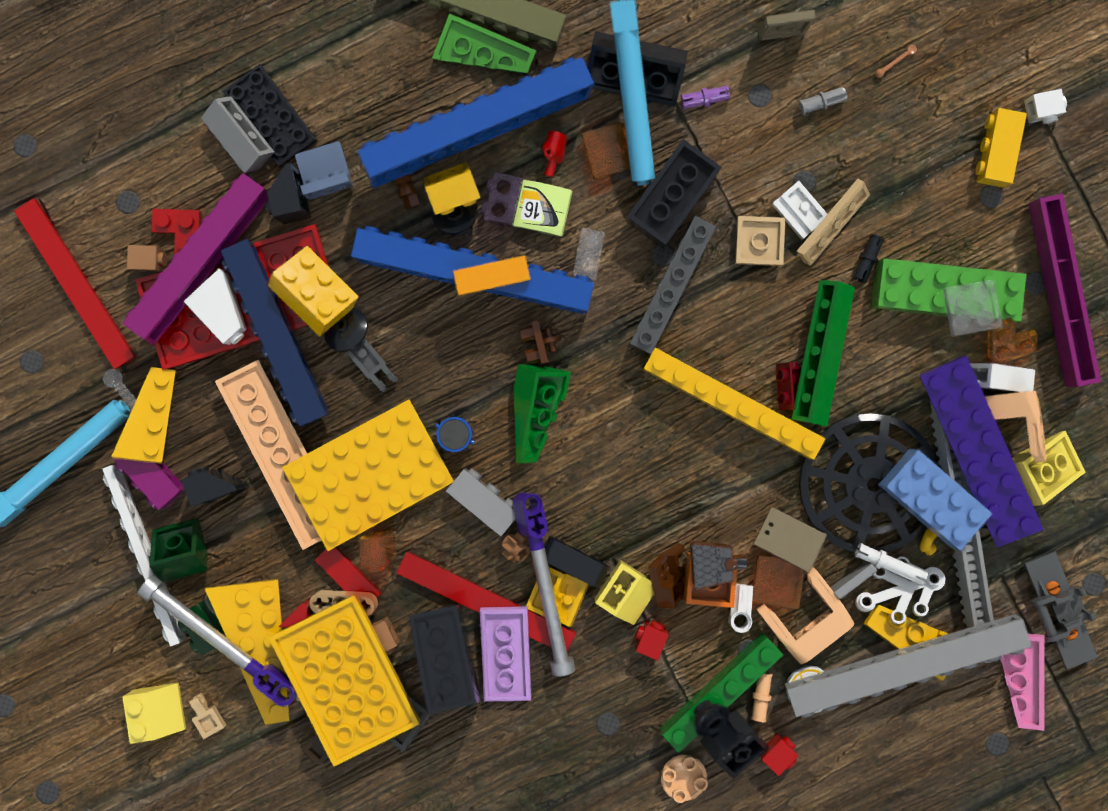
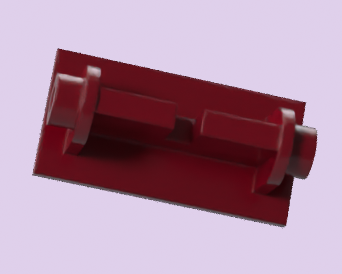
M798 362L776 364L779 410H795L794 404L798 388H794V384L799 383L800 367H798Z

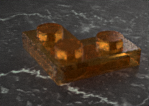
M1011 318L988 325V362L1001 364L1037 352L1038 334L1034 329L1015 334V322Z

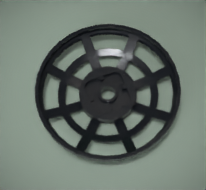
M858 414L843 418L819 434L825 438V441L834 434L842 445L831 456L826 469L812 467L813 460L804 457L799 479L803 508L813 526L818 531L826 533V539L842 549L855 552L856 549L859 550V543H865L867 534H882L896 529L901 541L885 547L873 548L887 553L911 543L926 529V526L922 523L910 535L904 523L908 521L912 514L907 510L900 517L894 507L897 501L880 486L875 491H870L867 487V483L871 478H876L880 483L895 466L891 461L885 459L887 445L894 447L903 455L908 451L901 443L888 438L890 424L906 430L922 445L917 450L925 456L928 454L930 460L939 467L937 458L925 438L912 426L897 418L881 414ZM880 421L878 435H865L850 440L842 430V428L857 422ZM877 442L875 456L862 458L855 446L863 443ZM847 452L854 463L848 468L846 474L835 472L834 468L838 460ZM809 476L823 478V491L828 508L817 514L812 507L809 497ZM831 480L843 483L846 495L845 498L836 503L831 491ZM851 505L863 511L860 525L849 520L841 511ZM885 511L892 522L880 527H870L873 513ZM835 516L843 525L858 531L854 544L846 543L837 538L821 522Z

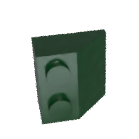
M198 518L152 530L149 567L159 580L167 582L207 571L208 551Z

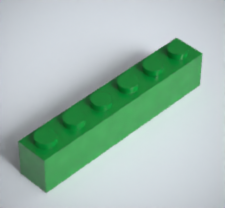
M819 280L794 404L795 410H793L791 420L828 426L855 287L841 281Z
M762 632L660 727L662 736L678 753L682 751L698 736L694 729L695 716L693 714L698 704L709 700L712 703H719L728 708L783 656L782 652Z

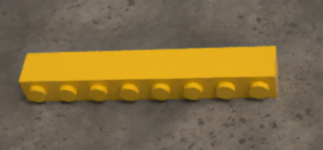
M657 348L653 350L643 369L645 372L808 459H815L825 441L824 437Z

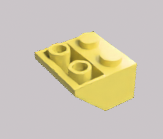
M620 559L594 599L597 605L609 613L634 625L653 597L654 590L651 579Z

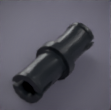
M875 234L869 236L864 252L859 255L860 261L857 269L852 276L857 282L867 283L873 265H876L878 262L877 256L885 241L883 237Z

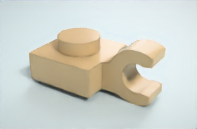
M202 693L189 701L197 714L192 718V721L203 739L226 726L216 706L213 705L208 708L206 698Z

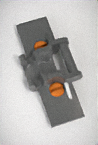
M1056 551L1025 562L1024 566L1036 594L1035 598L1031 600L1032 606L1036 607L1047 634L1045 636L1046 641H1055L1065 669H1070L1097 658L1084 624V620H1096L1094 612L1085 609L1080 597L1087 595L1085 588L1069 586ZM1047 603H1050L1053 614L1058 623L1056 628L1053 625L1048 609L1046 607Z

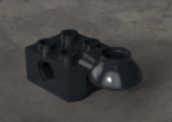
M709 700L701 702L694 709V729L697 735L703 736L700 742L716 764L733 779L769 749V746L753 726L737 710L730 713L727 707L719 703H712Z

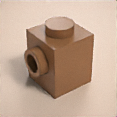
M128 245L127 269L135 272L164 271V267L167 264V255L164 249L158 246Z

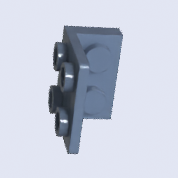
M339 141L295 155L304 184L300 187L303 195L308 200L354 187Z

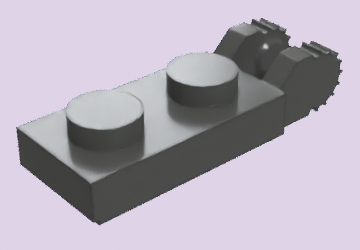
M366 338L356 348L346 351L365 376L371 379L382 392L387 389L386 385L376 376L381 369L390 381L395 383L398 380L387 366L386 361Z

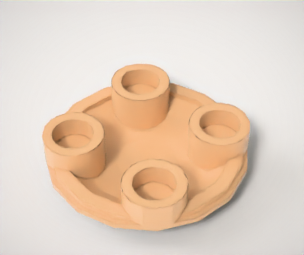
M682 754L673 757L665 764L662 770L661 783L663 790L678 803L695 799L708 787L705 766L699 759L691 755Z

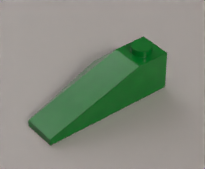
M518 364L514 383L517 463H534L538 461L548 438L546 433L551 421L555 422L558 416L555 412L560 401L564 402L571 376L570 371L536 364Z

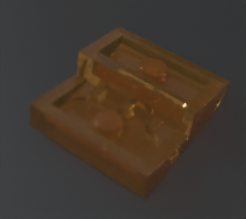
M625 122L581 134L593 180L630 171Z

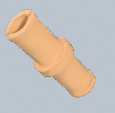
M765 672L757 679L756 689L752 694L754 704L751 720L766 722L768 701H771L772 697L769 695L771 673Z

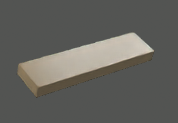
M857 178L797 250L805 264L811 266L870 196L864 181Z

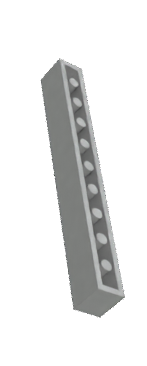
M1013 614L784 684L795 716L806 718L814 715L815 711L822 709L830 711L837 708V705L845 702L847 704L857 703L865 696H880L885 690L892 688L893 690H900L912 682L924 683L929 681L930 677L936 675L947 676L954 673V670L962 667L970 669L976 667L979 662H994L1000 660L1001 656L1009 653L1011 655L1021 654L1025 652L1026 648L1032 646L1023 619Z

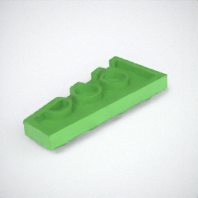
M449 13L432 59L528 74L537 51Z

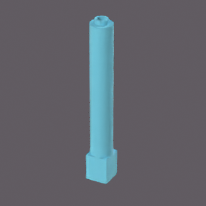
M635 0L610 2L632 182L637 181V186L651 184V179H655Z
M112 400L9 489L0 492V527L6 526L26 509L25 506L123 424L130 416V408L121 400L119 402Z

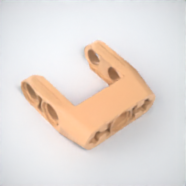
M1025 391L985 396L995 420L1026 417L1030 453L1033 455L1035 462H1046L1047 455L1042 413L1037 392Z
M812 567L810 573L805 572L807 580L829 609L792 636L777 615L767 608L765 604L756 609L799 664H804L814 658L854 626V621L842 602L814 567Z

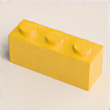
M998 108L987 116L985 121L986 136L980 145V151L982 152L981 161L977 163L975 174L978 175L977 183L1002 188L1013 184L1027 113Z

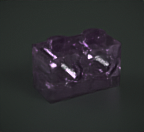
M494 172V177L489 178L486 192L490 193L488 202H483L481 215L485 216V222L513 228L523 183L522 178ZM502 183L509 184L511 187L510 191L505 194L498 192L499 185ZM497 206H502L506 210L505 214L501 217H496L492 214L493 209Z

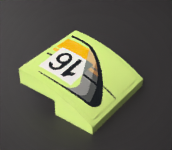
M523 180L513 226L538 231L542 234L563 237L573 191L549 184Z

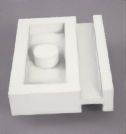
M800 181L795 183L771 204L781 217L785 218L787 224L801 240L816 229L827 216L825 210Z

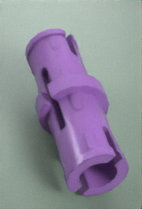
M724 85L708 90L707 88H701L699 92L681 94L682 108L685 110L701 105L708 107L710 103L730 100V92L727 93L729 87Z

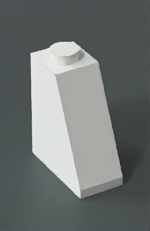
M218 269L184 302L223 344L230 345L232 343L234 345L244 337L243 332L247 327L231 284L230 276L226 271Z
M970 363L983 390L1012 393L1033 391L1034 369L993 363Z

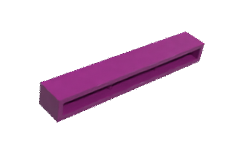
M243 173L239 178L235 179L229 191L217 201L213 211L202 220L201 226L197 231L189 236L185 246L173 256L169 266L157 276L156 282L142 295L141 301L137 306L128 312L122 324L154 346L187 305L184 301L206 281L221 262V258H223L221 250L234 245L264 208L266 201L269 200L266 189Z
M1058 194L1039 198L1028 203L1065 387H1079L1101 382L1064 195Z

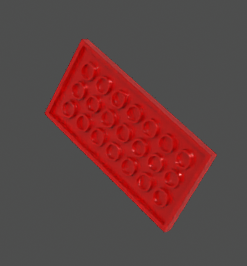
M316 224L254 243L269 279L274 271L306 246L330 268ZM222 262L218 264V266L214 269L210 276H212L218 269L226 271ZM228 271L227 273L229 274L230 279L233 280L230 271ZM161 272L135 280L140 299L153 286ZM235 292L247 329L243 332L244 337L234 345L232 343L230 345L223 344L186 305L155 344L162 370L178 367L261 341L260 337H256L251 329L250 324L253 322L250 315H246L242 309L241 302L243 299L240 293ZM277 295L292 330L307 327L308 325Z

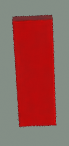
M337 546L329 551L326 549L315 559L344 591L370 592L376 598L381 595L382 592ZM366 600L361 603L366 605V608L370 605L366 604Z

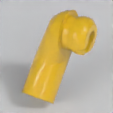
M929 528L925 531L919 545L921 552H925L928 556L934 554L937 550L936 545L933 544L937 535Z

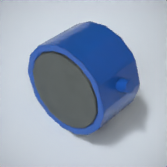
M450 417L442 421L440 425H435V428L438 429L436 432L437 441L446 451L459 452L470 444L474 445L475 443L472 440V427L463 418Z

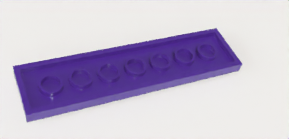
M964 355L919 374L973 497L992 513L985 523L996 547L998 548L1044 530L967 356Z

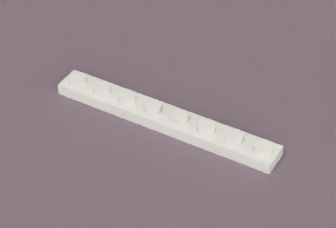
M115 465L103 468V480L111 490L113 495L111 498L112 504L119 511L121 527L127 532L129 548L132 553H135L138 561L137 569L144 576L146 582L152 575L157 577L149 567L151 544L124 473L119 471ZM163 582L161 588L169 593L166 583ZM153 601L155 616L162 623V634L164 639L169 642L170 647L187 639L185 633L178 626V619Z

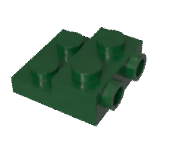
M209 597L189 608L226 637ZM178 620L180 630L183 633L188 632L191 637L190 647L195 653L199 652L203 656L215 649V647Z

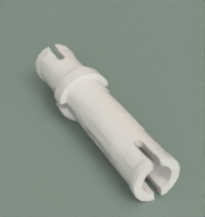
M859 543V550L856 549L855 557L872 563L875 568H884L921 586L925 583L922 579H927V571L886 555L887 553L883 550L877 551L863 543Z

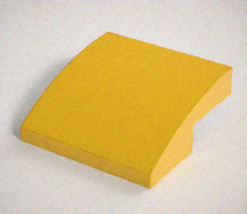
M549 566L560 622L571 627L589 584L566 572ZM536 581L526 606H528L529 610L544 616L538 583Z

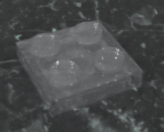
M994 279L943 289L951 336L1003 327Z

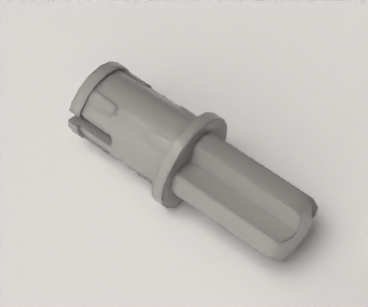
M841 87L826 93L821 91L816 96L799 100L800 112L802 115H806L819 109L826 110L828 106L846 101L847 92Z

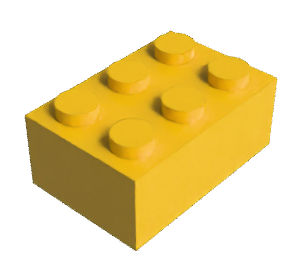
M308 246L274 271L268 284L319 337L350 312L359 297Z

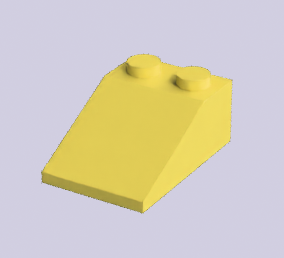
M1061 431L1045 439L1046 462H1035L1033 455L1030 453V448L1012 457L1033 506L1044 505L1085 473L1066 431Z

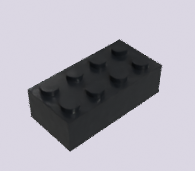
M683 139L628 214L625 221L661 248H664L722 167Z

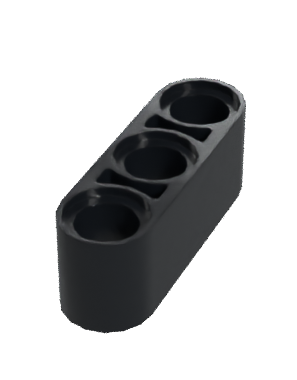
M552 536L548 537L544 545L549 564L591 586L600 588L610 568L607 564Z

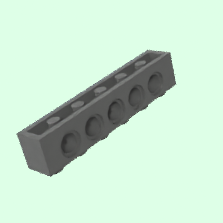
M694 216L629 346L647 355L652 354L716 228L715 225Z

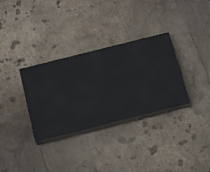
M261 64L222 91L226 97L231 96L274 150L271 157L279 168H282L294 159L296 154L303 152L318 141Z

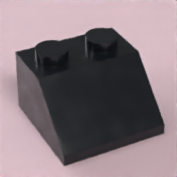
M291 163L284 165L267 193L269 200L266 201V207L269 215H272L283 224L311 218L307 198L303 195L300 187L304 185L301 174Z
M209 467L190 471L187 473L188 477L181 480L191 507L208 503L249 487L248 482L219 469L209 470Z

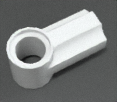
M736 584L734 608H730L728 623L735 631L740 633L748 631L752 626V585ZM741 614L744 615L746 618L744 625L735 626V617Z

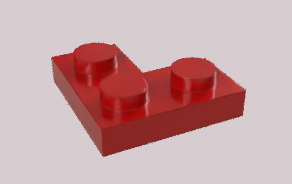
M152 209V232L156 234H175L174 255L181 251L189 236L194 234L201 226L202 211Z

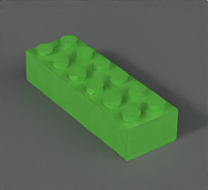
M883 258L875 265L871 309L1009 324L1021 322L1026 274Z

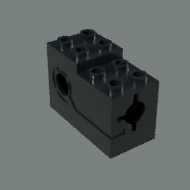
M453 605L409 615L428 715L477 704L481 700V694L462 606Z

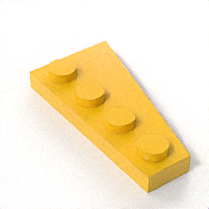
M150 368L111 456L112 458L162 464L176 370Z
M875 605L863 623L896 649L948 634L907 616L903 623L894 624L890 620V614L893 610L881 605ZM896 612L894 619L901 621L902 615ZM936 675L934 677L943 681L946 676Z

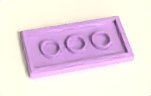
M528 606L481 607L480 625L484 701H531Z

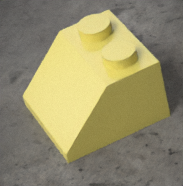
M179 682L135 689L122 697L130 744L155 740L186 729Z

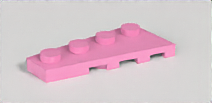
M1028 634L1032 647L1026 648L1025 652L1021 654L1011 655L1009 653L1003 655L1000 661L1010 691L1018 728L1044 731L1045 635Z

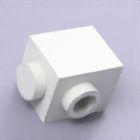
M1062 89L1033 94L1024 100L1028 123L1043 121V124L1058 121L1059 116L1066 113L1067 100L1063 96Z

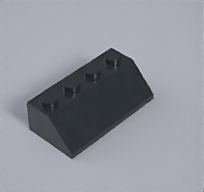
M595 31L587 68L594 82L592 89L621 95L614 35ZM640 41L646 100L676 107L688 51Z

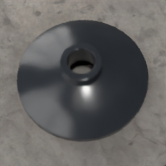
M477 203L467 207L463 205L457 206L453 212L446 215H441V213L435 215L434 209H432L433 223L440 231L447 234H459L468 230L478 217Z
M353 308L324 333L327 345L338 352H346L356 348L367 334V318L360 310Z

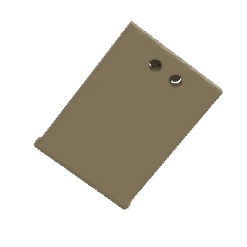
M771 507L753 545L798 567L806 573H810L827 534Z

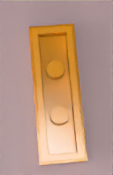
M525 256L453 271L459 296L530 281Z

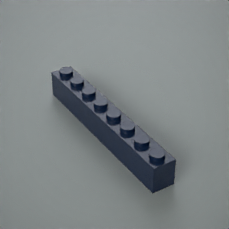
M245 239L221 250L223 255L221 262L227 272L230 271L233 277L231 284L235 292L240 293L243 299L241 302L242 309L252 319L251 329L256 337H260L263 344L260 345L264 357L266 359L269 358L272 367H270L272 376L275 380H279L282 386L280 393L285 402L288 401L292 410L289 412L295 424L298 423L299 426H306L330 415L277 294L268 286L270 279L254 243Z

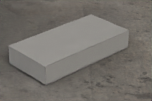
M865 561L830 588L841 599L876 573L877 569L872 563Z

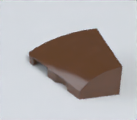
M677 544L669 548L648 566L657 607L675 609L683 598L684 566H679V555L684 551V544Z

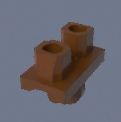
M539 321L531 322L532 325L520 329L523 342L536 339L537 348L525 351L527 362L546 364L548 359L544 345L548 344L549 352L556 351L555 342L560 341L561 338L560 335L553 336L551 328L544 330L546 338L543 339Z

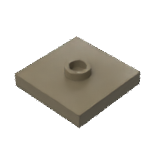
M815 10L766 16L758 31L759 40L805 35L816 18Z

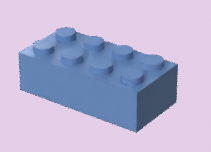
M909 449L879 483L882 489L949 547L960 551L992 515L988 509L922 452L916 449Z

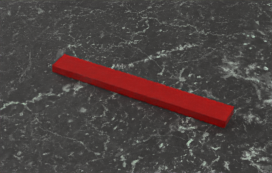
M33 198L14 210L112 367L119 369L135 359L137 356L38 200Z
M409 551L406 552L396 572L480 613L481 607H522ZM528 609L529 637L551 647L545 617ZM561 625L568 652L576 632Z

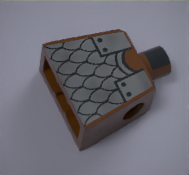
M690 541L692 586L695 590L733 582V570L747 569L746 555H732V547L728 544Z

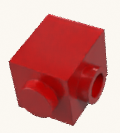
M654 620L651 623L645 621L643 626L639 625L634 637L637 640L634 646L636 652L658 661L669 636L668 631L664 629L665 625Z
M776 733L767 743L769 749L760 758L780 776L786 769L789 770L795 765L798 754L794 750L796 745L787 736L782 738Z

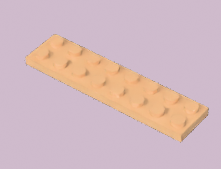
M257 360L216 380L217 387L302 550L321 541L318 532L282 468L308 453L260 361Z

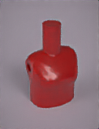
M549 130L545 142L541 145L543 154L548 160L544 173L546 176L553 177L556 164H560L564 159L568 136L563 133Z

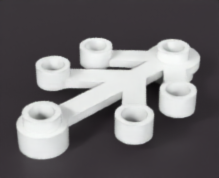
M906 557L897 558L898 560H903L905 563L924 571V569L911 564ZM929 567L925 569L928 572L927 579H922L925 583L921 586L916 582L909 581L881 568L884 572L883 575L878 576L874 573L873 577L884 579L896 585V587L873 595L867 592L861 593L856 597L855 605L861 612H869L874 609L875 604L901 595L896 609L890 614V620L894 624H901L906 620L905 611L915 590L923 588L919 601L912 607L913 613L918 617L928 613V603L932 593L944 586L945 575L940 569ZM930 575L937 577L936 583L930 581ZM866 597L870 600L869 606L863 605V598ZM917 605L924 607L922 614L917 612ZM896 612L902 615L901 621L894 619Z

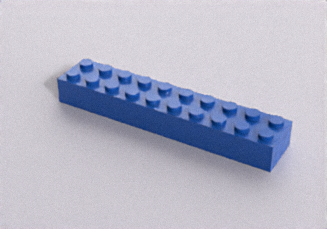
M581 57L576 60L575 58H569L557 68L548 67L543 69L539 73L540 75L533 78L526 76L520 79L518 84L514 86H502L495 91L496 93L490 96L486 94L480 95L473 100V103L466 106L465 104H459L453 107L449 113L444 115L437 113L431 116L429 121L425 123H413L406 128V131L389 133L384 136L382 141L365 143L361 146L362 149L358 150V154L372 189L588 99L594 82L583 58Z
M365 226V230L357 229L351 257L359 263L456 285L453 271L498 261L496 259L497 256L482 253L481 257L473 254L472 250L459 248L458 251L449 248V245L436 242L435 246L426 243L425 239L412 237V240H407L402 234L389 231L388 235L379 232V229ZM529 264L530 281L484 290L493 294L587 315L594 282H590V278L586 276L576 275V278L567 276V272L553 269L552 273L544 271L542 266Z

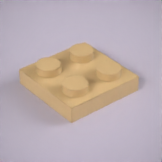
M738 216L736 223L735 264L783 266L785 218Z

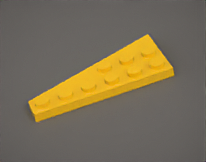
M278 579L205 588L226 637L263 666L267 664L274 665L286 674L269 640L270 636L282 631V627H279L282 622ZM240 667L265 725L289 721L288 705H277L260 692L253 684L254 677ZM266 674L263 678L266 682L269 680L270 677L268 674ZM277 681L273 688L275 689L280 682ZM280 688L281 694L284 697H288L287 688Z

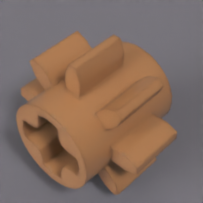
M519 532L516 535L509 534L502 542V547L505 550L501 554L513 563L525 560L530 554V548L527 546L529 544L528 538Z

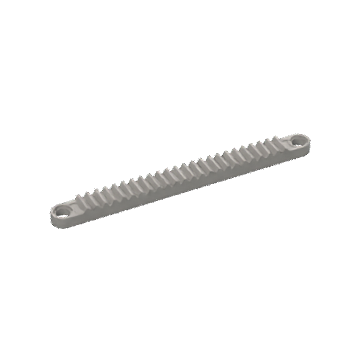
M931 403L932 414L930 418L934 420L931 425L935 429L933 436L937 438L935 446L938 447L936 455L940 457L938 465L941 466L942 471L973 497ZM978 530L961 551L954 549L955 553L953 554V558L956 559L954 566L958 569V572L955 574L960 580L957 582V585L961 588L959 591V595L962 596L960 604L964 606V609L961 610L965 615L963 622L967 625V628L994 620L980 532Z

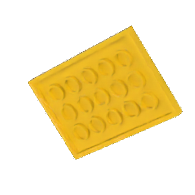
M410 400L401 403L282 467L327 551L454 482Z
M357 594L269 637L333 767L420 724L421 721Z

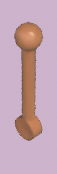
M910 45L906 52L884 68L877 69L875 76L882 78L886 71L905 57L914 55L917 51L916 46Z

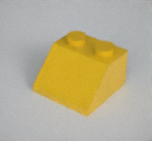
M467 161L423 178L435 215L439 213L441 215L449 214L454 211L455 207L460 205L464 207L473 205L477 202L476 199L480 198Z

